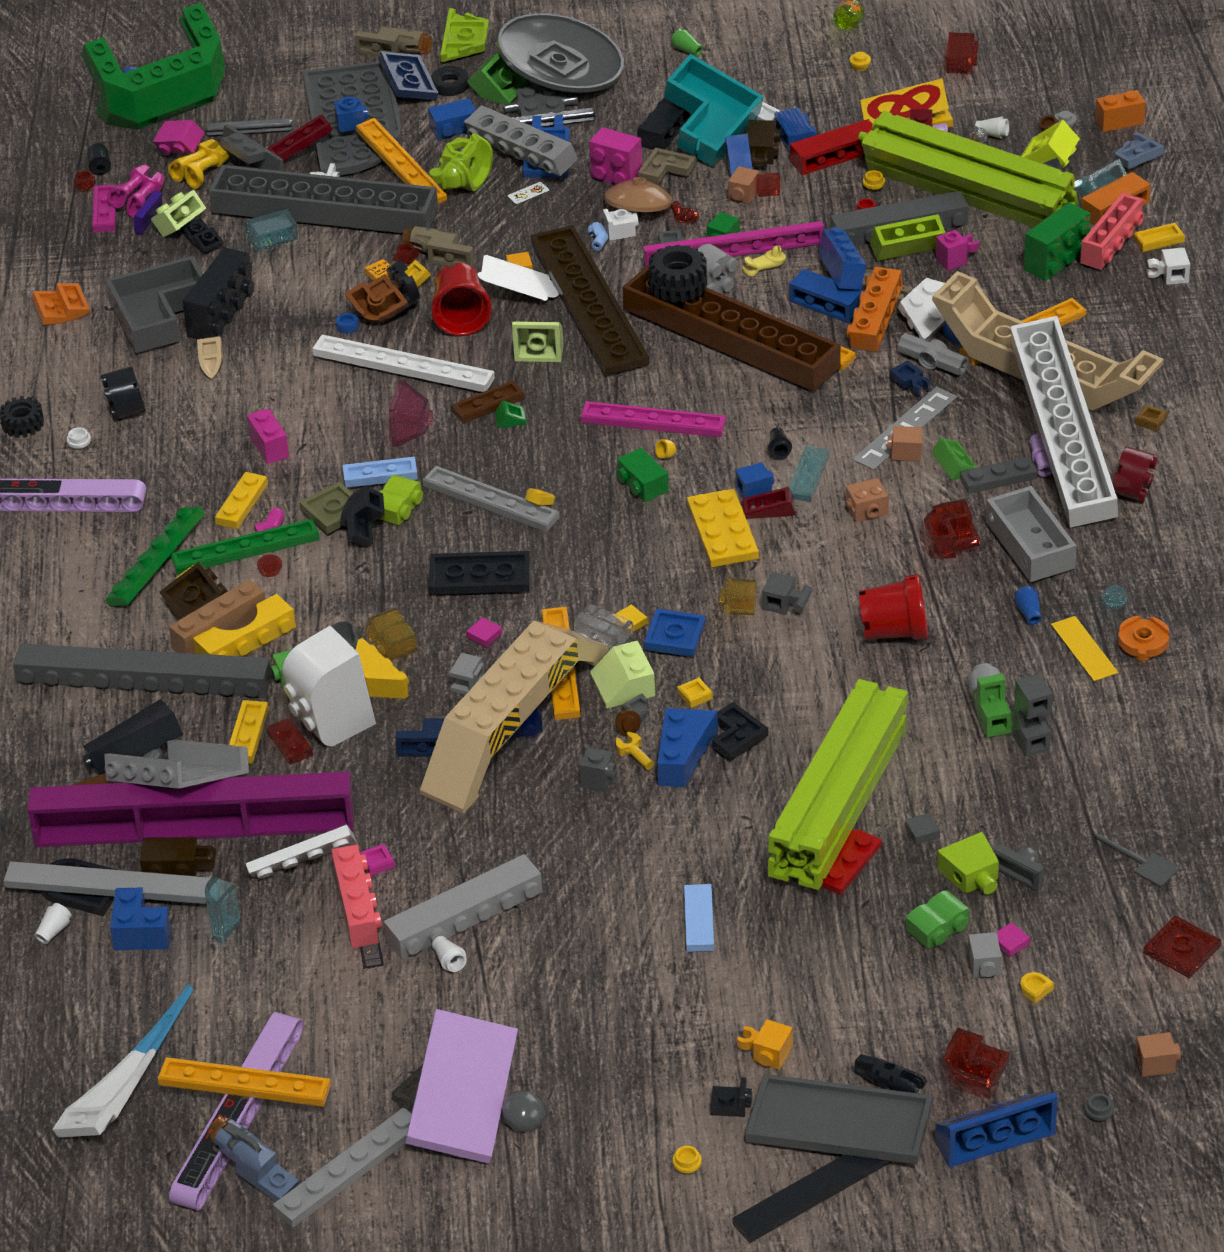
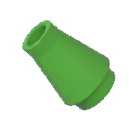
M678 29L671 38L674 48L692 54L695 57L699 56L703 50V46L687 30Z

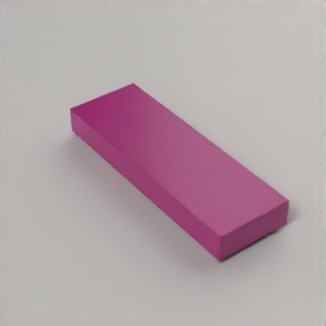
M116 185L94 186L93 232L116 231V208L111 206L107 200L108 192Z

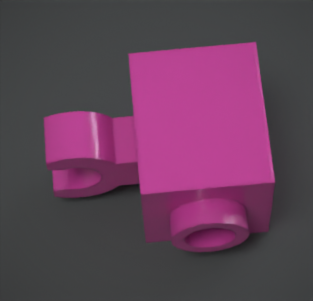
M957 230L936 237V260L947 271L967 264V252L979 250V241L973 242L972 234L963 237Z

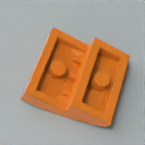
M57 283L55 291H33L32 300L43 325L72 321L90 313V308L79 283Z

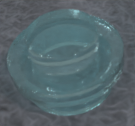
M1113 585L1105 590L1102 601L1108 607L1121 608L1127 604L1128 595L1123 587Z

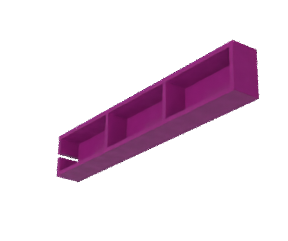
M350 771L228 777L179 789L134 783L31 787L28 803V814L35 848L143 842V838L152 837L215 839L326 833L348 825L350 830L354 831V802Z

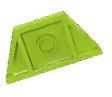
M449 8L440 54L441 62L485 51L489 32V20L475 17L469 13H465L464 16L456 14V9Z

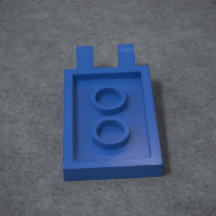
M563 115L554 116V127H542L541 116L532 117V127L569 142L570 130L569 127H564ZM524 161L523 175L524 178L568 177V169L559 176Z

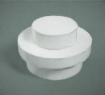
M73 428L67 436V444L72 448L82 449L91 442V436L85 428Z

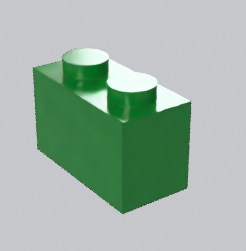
M642 448L617 458V478L620 482H624L631 489V492L644 503L669 492L668 472Z

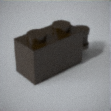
M750 120L748 140L752 167H767L768 164L774 165V156H779L780 129H776V120Z
M197 837L143 838L140 857L141 870L147 873L197 877L198 870H211L214 868L216 849L209 845H198Z

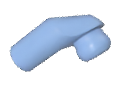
M594 222L588 227V233L592 231L591 236L595 237L591 244L592 248L600 251L609 235L601 223Z

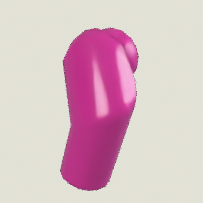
M280 508L271 509L266 521L254 524L255 532L281 526L284 519L283 511Z

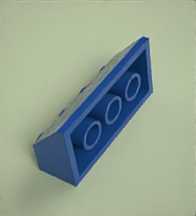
M1040 1091L1026 1094L1008 1102H1001L979 1111H972L969 1114L953 1119H946L936 1124L935 1143L950 1168L1055 1135L1058 1096L1055 1092Z

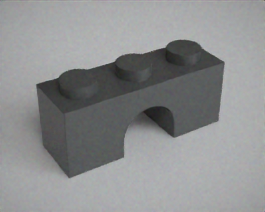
M1040 673L1015 680L1013 738L1025 757L1050 750L1051 731L1043 715L1052 713L1053 693Z

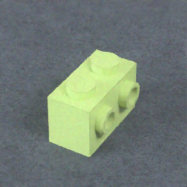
M195 190L184 195L180 192L171 198L172 203L170 205L165 203L156 209L158 214L152 217L151 220L163 237L177 231L206 209Z

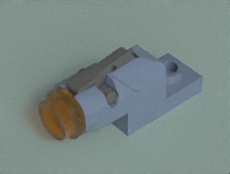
M222 1116L216 1118L210 1125L207 1135L211 1137V1142L219 1146L222 1153L236 1162L235 1172L273 1201H278L299 1185V1180L277 1164V1153L262 1143L248 1129L234 1120L223 1118Z

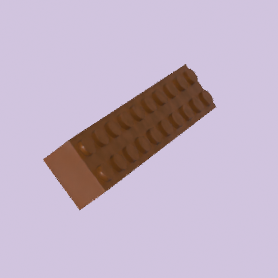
M649 265L622 287L623 309L813 392L841 367L840 344L707 287L701 296L695 297L691 301L671 302L669 300L664 301L661 297L657 298L649 287Z

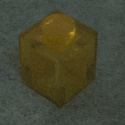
M726 578L725 588H720L719 602L724 603V614L755 615L757 600L756 580Z

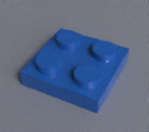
M656 608L644 641V650L694 657L706 624V616Z

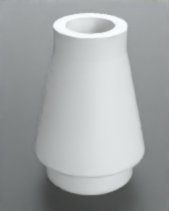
M1002 116L976 121L975 131L977 134L1002 139L1003 136H1008L1009 121L1008 119H1003Z
M58 903L49 906L38 930L34 934L35 938L43 944H48L55 935L70 923L69 919L72 916L70 911Z
M438 936L434 939L432 948L435 950L443 969L450 972L460 971L467 961L464 949L450 942L444 936Z

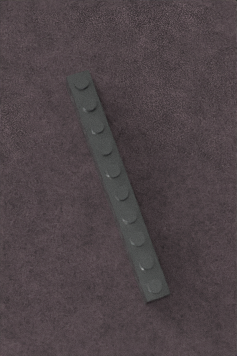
M20 643L13 662L16 683L266 698L272 678L270 659L260 657Z

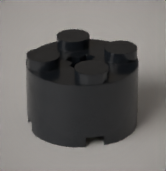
M132 366L100 375L107 401L111 406L110 410L113 420L146 411Z

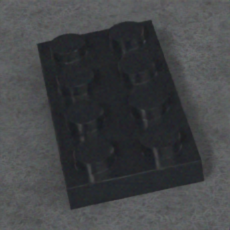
M530 551L430 554V595L530 592Z

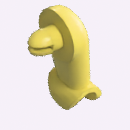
M779 245L774 246L772 250L757 258L745 257L744 261L746 264L742 266V270L748 276L753 277L758 271L783 265L786 255L781 252L782 249Z

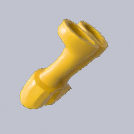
M213 139L199 143L197 152L172 161L168 165V172L174 181L181 182L186 179L187 184L191 188L198 189L204 183L203 171L212 166L220 167L231 157L232 153L222 148L218 141Z

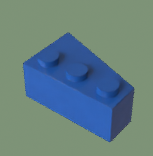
M665 708L657 763L658 786H686L696 770L702 754L707 752L710 741L718 734L717 711Z

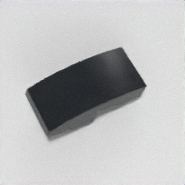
M201 218L181 227V232L188 241L203 253L224 245V241L214 228H208Z

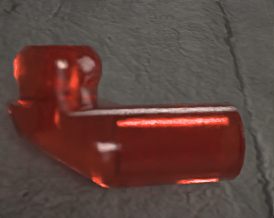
M679 201L671 204L672 212L678 222L695 223L699 219V213L694 211L693 208H683Z

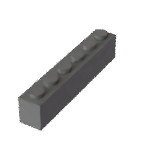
M961 191L830 215V229L832 227L842 228L854 246L870 243L874 227L937 214L944 229L968 225L969 206Z

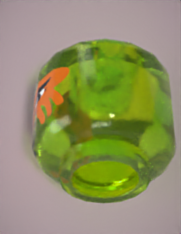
M843 0L834 11V21L841 29H855L864 18V9L856 0Z

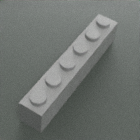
M523 854L383 921L385 939L403 960L432 946V942L438 936L451 937L542 893L541 873L527 856Z

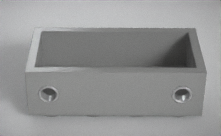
M1032 486L987 499L986 523L1030 582L1075 569L1077 545Z

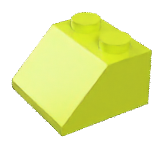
M1061 120L1033 137L1021 157L1039 163H1045L1058 158L1061 167L1064 168L1069 163V156L1076 151L1077 148L1075 146L1080 138L1064 120Z

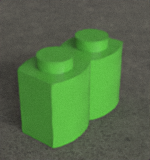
M948 890L942 891L931 898L927 904L916 907L906 916V931L927 949L933 948L936 945L939 946L946 941L948 935L961 932L967 927L969 923V908Z

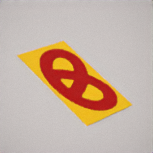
M943 78L860 100L864 120L869 119L872 123H874L876 118H879L883 110L890 112L894 116L899 115L910 119V109H932V114L949 109Z

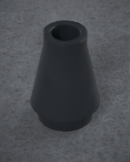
M779 427L773 428L770 431L768 451L777 459L786 458L792 450V443L784 434L783 429Z

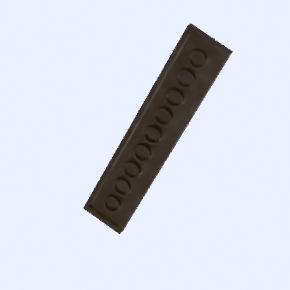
M574 225L530 235L535 251L604 374H615L649 365V356Z

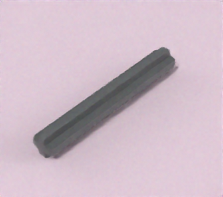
M290 118L206 124L207 136L223 135L225 124L232 126L243 134L292 130Z

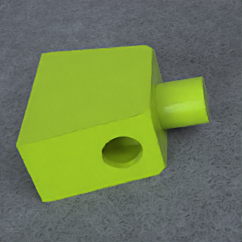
M982 832L938 850V871L964 893L981 888L985 894H991L997 889L998 883L996 880L998 879L999 862Z

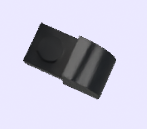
M363 486L346 501L341 513L340 524L347 526L348 540L366 548L373 544L372 522L385 514L383 493Z

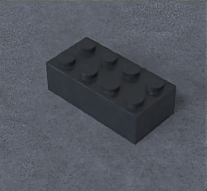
M224 247L182 300L187 337L193 339L217 337L222 333L226 324L232 320L236 311L242 307L249 294H252L254 281H252V264L250 263L249 253Z

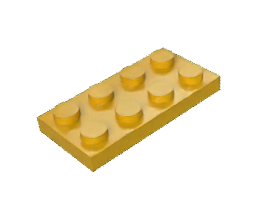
M735 489L687 497V506L710 567L759 559V550Z

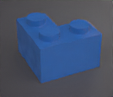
M143 887L115 889L110 926L114 950L169 949L171 925L168 907H146Z

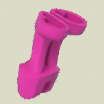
M146 164L140 165L132 169L129 181L113 187L108 192L107 200L115 208H121L128 200L126 211L130 217L134 218V215L146 202L147 197L155 190L161 191L165 176L157 172L152 178H149L148 174L151 167ZM137 188L138 191L130 196L133 190Z

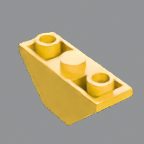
M363 638L358 639L356 651L360 656L369 697L407 698L409 696V680L406 674L395 668L388 658H384L374 645H370Z

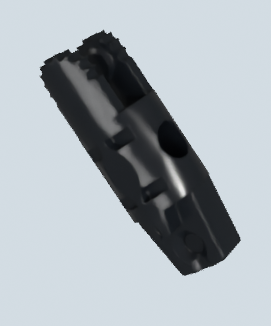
M860 1054L855 1060L854 1072L890 1090L918 1093V1089L925 1087L928 1082L925 1076L883 1059Z

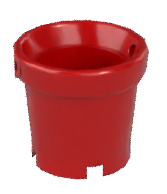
M455 263L456 266L448 268L447 265L437 274L431 312L434 322L442 331L455 336H467L480 331L488 323L492 313L490 295L482 287L476 269L468 264Z
M919 574L906 576L903 581L859 590L862 623L865 626L864 635L866 641L911 637L916 641L928 639Z

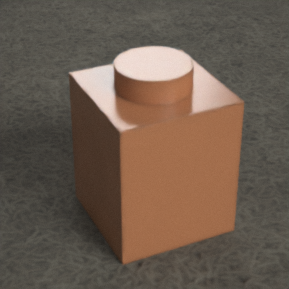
M738 166L728 180V198L731 200L749 204L759 190L758 170Z
M893 426L892 436L888 435L887 450H892L891 460L921 461L922 427Z
M1170 1032L1137 1037L1135 1056L1142 1077L1176 1072L1177 1060L1181 1059L1179 1044L1173 1042Z

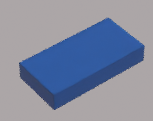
M748 134L726 136L725 143L730 178L738 166L753 169Z

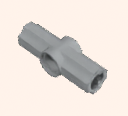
M904 333L898 343V352L918 359L919 363L929 370L938 367L962 376L969 364L968 357L948 350L947 346L937 339L928 342Z

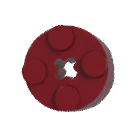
M1125 446L1112 482L1115 493L1144 503L1148 493V489L1145 487H1151L1155 473L1151 470H1155L1159 456Z

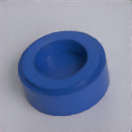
M343 313L335 320L336 329L340 333L350 334L359 328V320L355 314Z

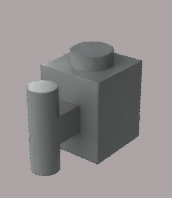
M772 572L762 590V610L786 615L791 604H794L793 609L796 612H802L813 590L810 586L805 585L801 591L796 590V577Z

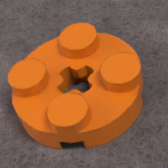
M1133 616L1123 621L1120 625L1118 645L1138 661H1147L1150 657L1160 655L1169 647V628L1158 618L1150 616L1149 620L1141 619V616Z

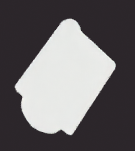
M484 255L482 272L478 273L480 279L542 300L559 295L549 275Z

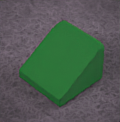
M502 401L495 411L496 423L499 428L525 425L527 422L522 406Z

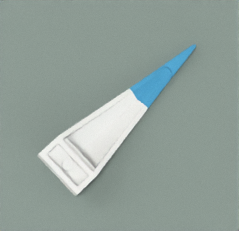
M190 984L185 987L140 1043L100 1082L65 1109L52 1129L57 1137L101 1135L106 1127L118 1117L191 995L193 988Z

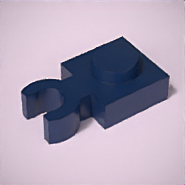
M906 361L890 369L889 377L904 389L911 386L913 393L916 395L921 394V387L930 390V380L923 377V372L911 362Z

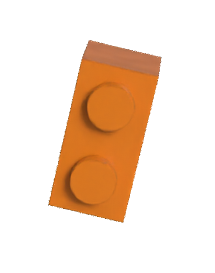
M1138 90L1096 98L1095 121L1102 132L1144 124L1146 102Z

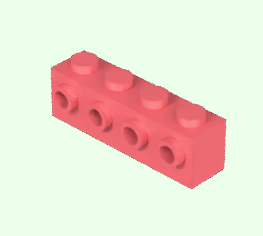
M1121 193L1082 240L1081 264L1102 270L1107 262H1111L1116 251L1120 250L1125 240L1132 236L1134 229L1142 224L1144 219V213L1142 212L1143 199Z
M358 844L331 849L334 874L351 947L357 948L379 943L377 928H382L380 913L373 910L377 908L375 893H369V890L373 889L370 873L365 874L364 872L368 870L366 855H360Z

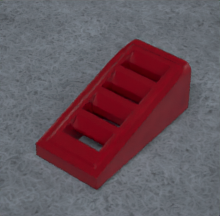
M790 487L742 498L746 519L796 515L794 498Z

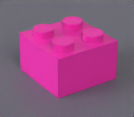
M602 127L589 141L591 178L618 184L638 177V171L642 167L641 138Z

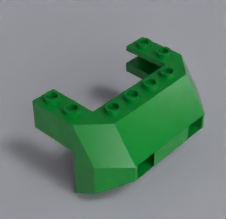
M202 3L182 9L183 16L179 17L178 21L192 49L122 73L104 37L84 44L81 57L100 91L95 113L106 125L137 130L215 100L224 77L225 64L220 37Z

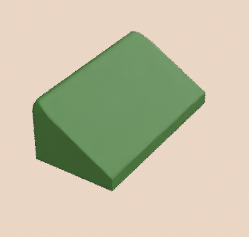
M939 438L932 450V454L952 480L960 479V471L978 468L958 441Z

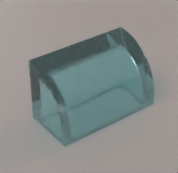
M1117 159L1076 180L1075 188L1083 196H1086L1127 175L1121 160Z
M212 876L205 886L210 929L214 939L223 944L241 923L236 887L231 883Z

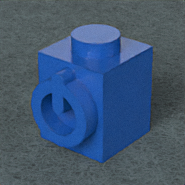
M344 97L334 102L335 118L339 132L356 131V125L368 119L367 108L362 106L360 98Z

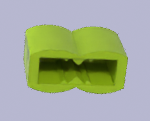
M399 475L391 476L384 489L380 491L384 497L385 514L378 519L400 525L404 520H407L411 510L422 501L423 491L421 490V482Z

